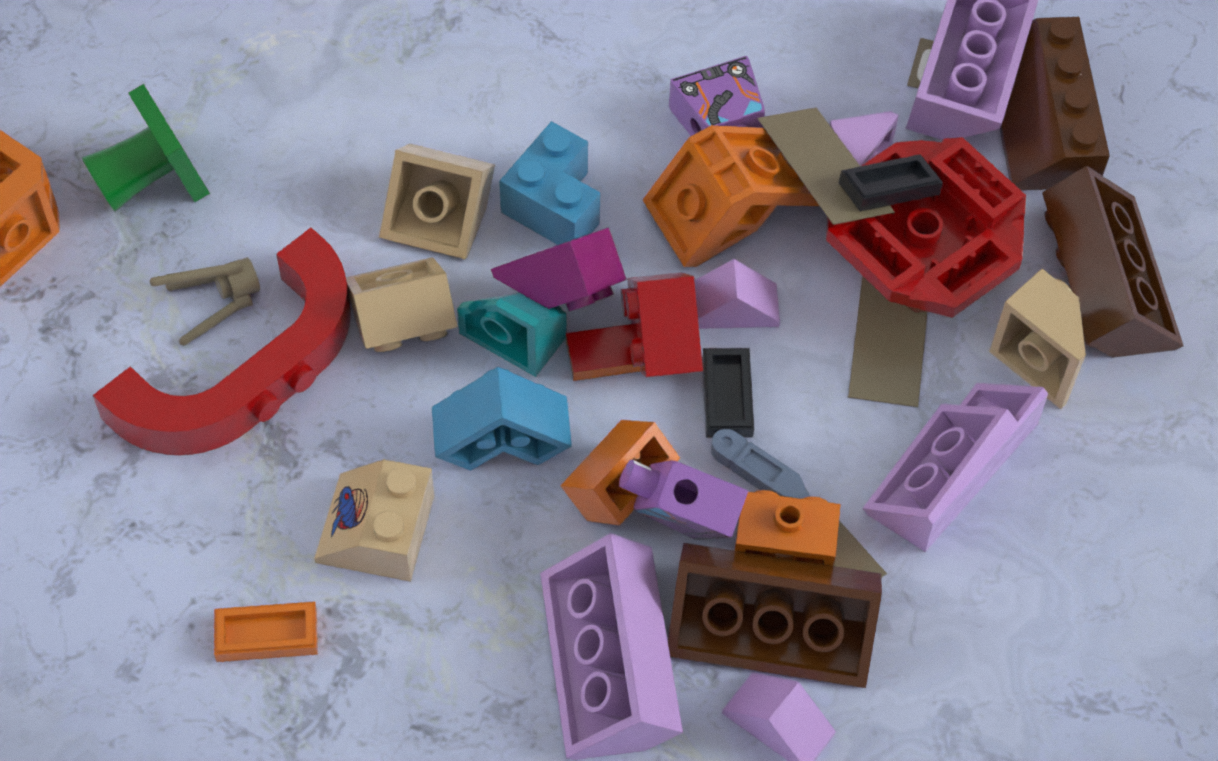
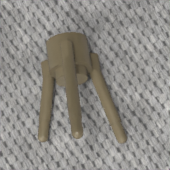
M248 257L224 265L157 276L149 281L151 286L166 285L169 291L215 282L221 298L231 297L233 300L179 339V343L182 346L200 337L236 311L252 306L253 303L250 295L260 291L257 274Z

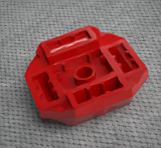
M963 137L944 138L942 142L924 140L895 142L862 166L921 154L943 182L940 195L890 205L895 213L835 225L827 217L826 241L888 301L905 305L916 313L932 312L953 318L1020 269L1023 259L1026 194Z

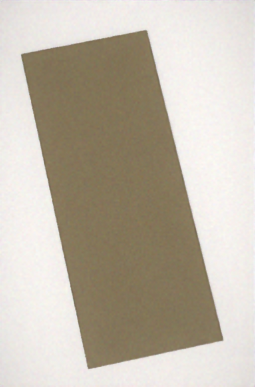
M817 107L757 118L833 225L895 213L890 205L860 212L838 182L841 170L860 167V165Z
M863 276L848 398L918 407L927 312L916 313L905 305L888 301Z

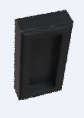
M921 154L841 170L838 182L860 212L940 195L943 185L941 179Z
M703 348L702 366L706 438H712L717 431L722 429H731L743 437H753L754 414L750 348Z

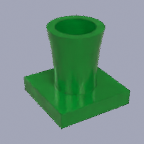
M144 84L128 92L148 127L106 149L81 157L97 186L115 212L140 191L173 170L179 176L194 202L210 194Z

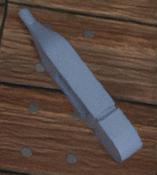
M722 429L713 435L711 442L713 458L728 469L731 468L734 473L759 490L773 491L779 496L799 499L810 497L798 473L752 442H747V439L731 429Z

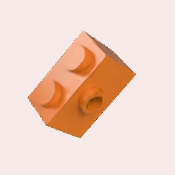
M620 420L560 486L586 521L621 525L633 512L638 496L619 486L620 477L626 464L630 460H634L649 467L654 463L671 460L678 461L680 456L655 422Z
M769 490L748 492L738 518L734 551L833 566L836 557L841 504L830 503L823 498L814 496L802 499L784 497Z

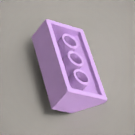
M947 0L905 129L940 140L944 138H965L1000 129L1038 0Z
M610 533L541 572L566 758L578 760L646 751L683 733L652 547Z

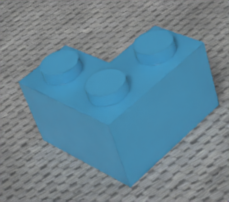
M551 121L500 179L501 213L557 245L593 233L600 224V192L581 182L588 174V141Z
M496 367L489 370L480 378L462 389L454 391L450 396L432 406L435 457L470 471L502 452L540 465L572 447L567 396L546 388L542 384H537L518 376L507 369Z

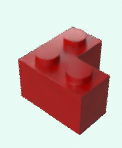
M678 272L627 278L628 288L621 289V306L623 316H628V320H631V323L637 327L638 338L630 339L633 367L640 366L641 374L645 377L703 371L694 276Z

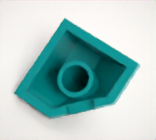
M519 292L462 302L457 308L460 335L534 377L540 373L566 339L567 313L560 306L548 309Z

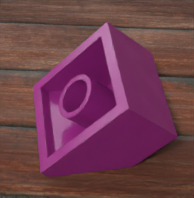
M609 227L491 269L493 278L542 306L550 309L566 303L568 312L614 295L611 286L627 280Z

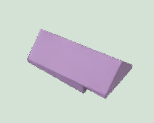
M976 383L960 405L941 404L862 509L868 516L926 552L1038 425L1048 396L1047 391L1044 387Z

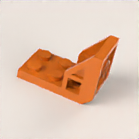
M711 125L686 140L642 200L684 267H697L756 232L776 206H819L764 128Z
M0 130L1 287L60 232L59 209L41 157Z

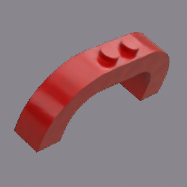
M310 227L276 254L281 280L304 300V309L299 318L289 328L215 386L194 395H170L152 387L130 366L93 394L101 419L116 434L130 444L164 455H193L215 450L240 438L259 422L271 419L285 401L296 392H304L313 384L316 376L336 358L347 338L351 320L348 287L342 262L332 246Z

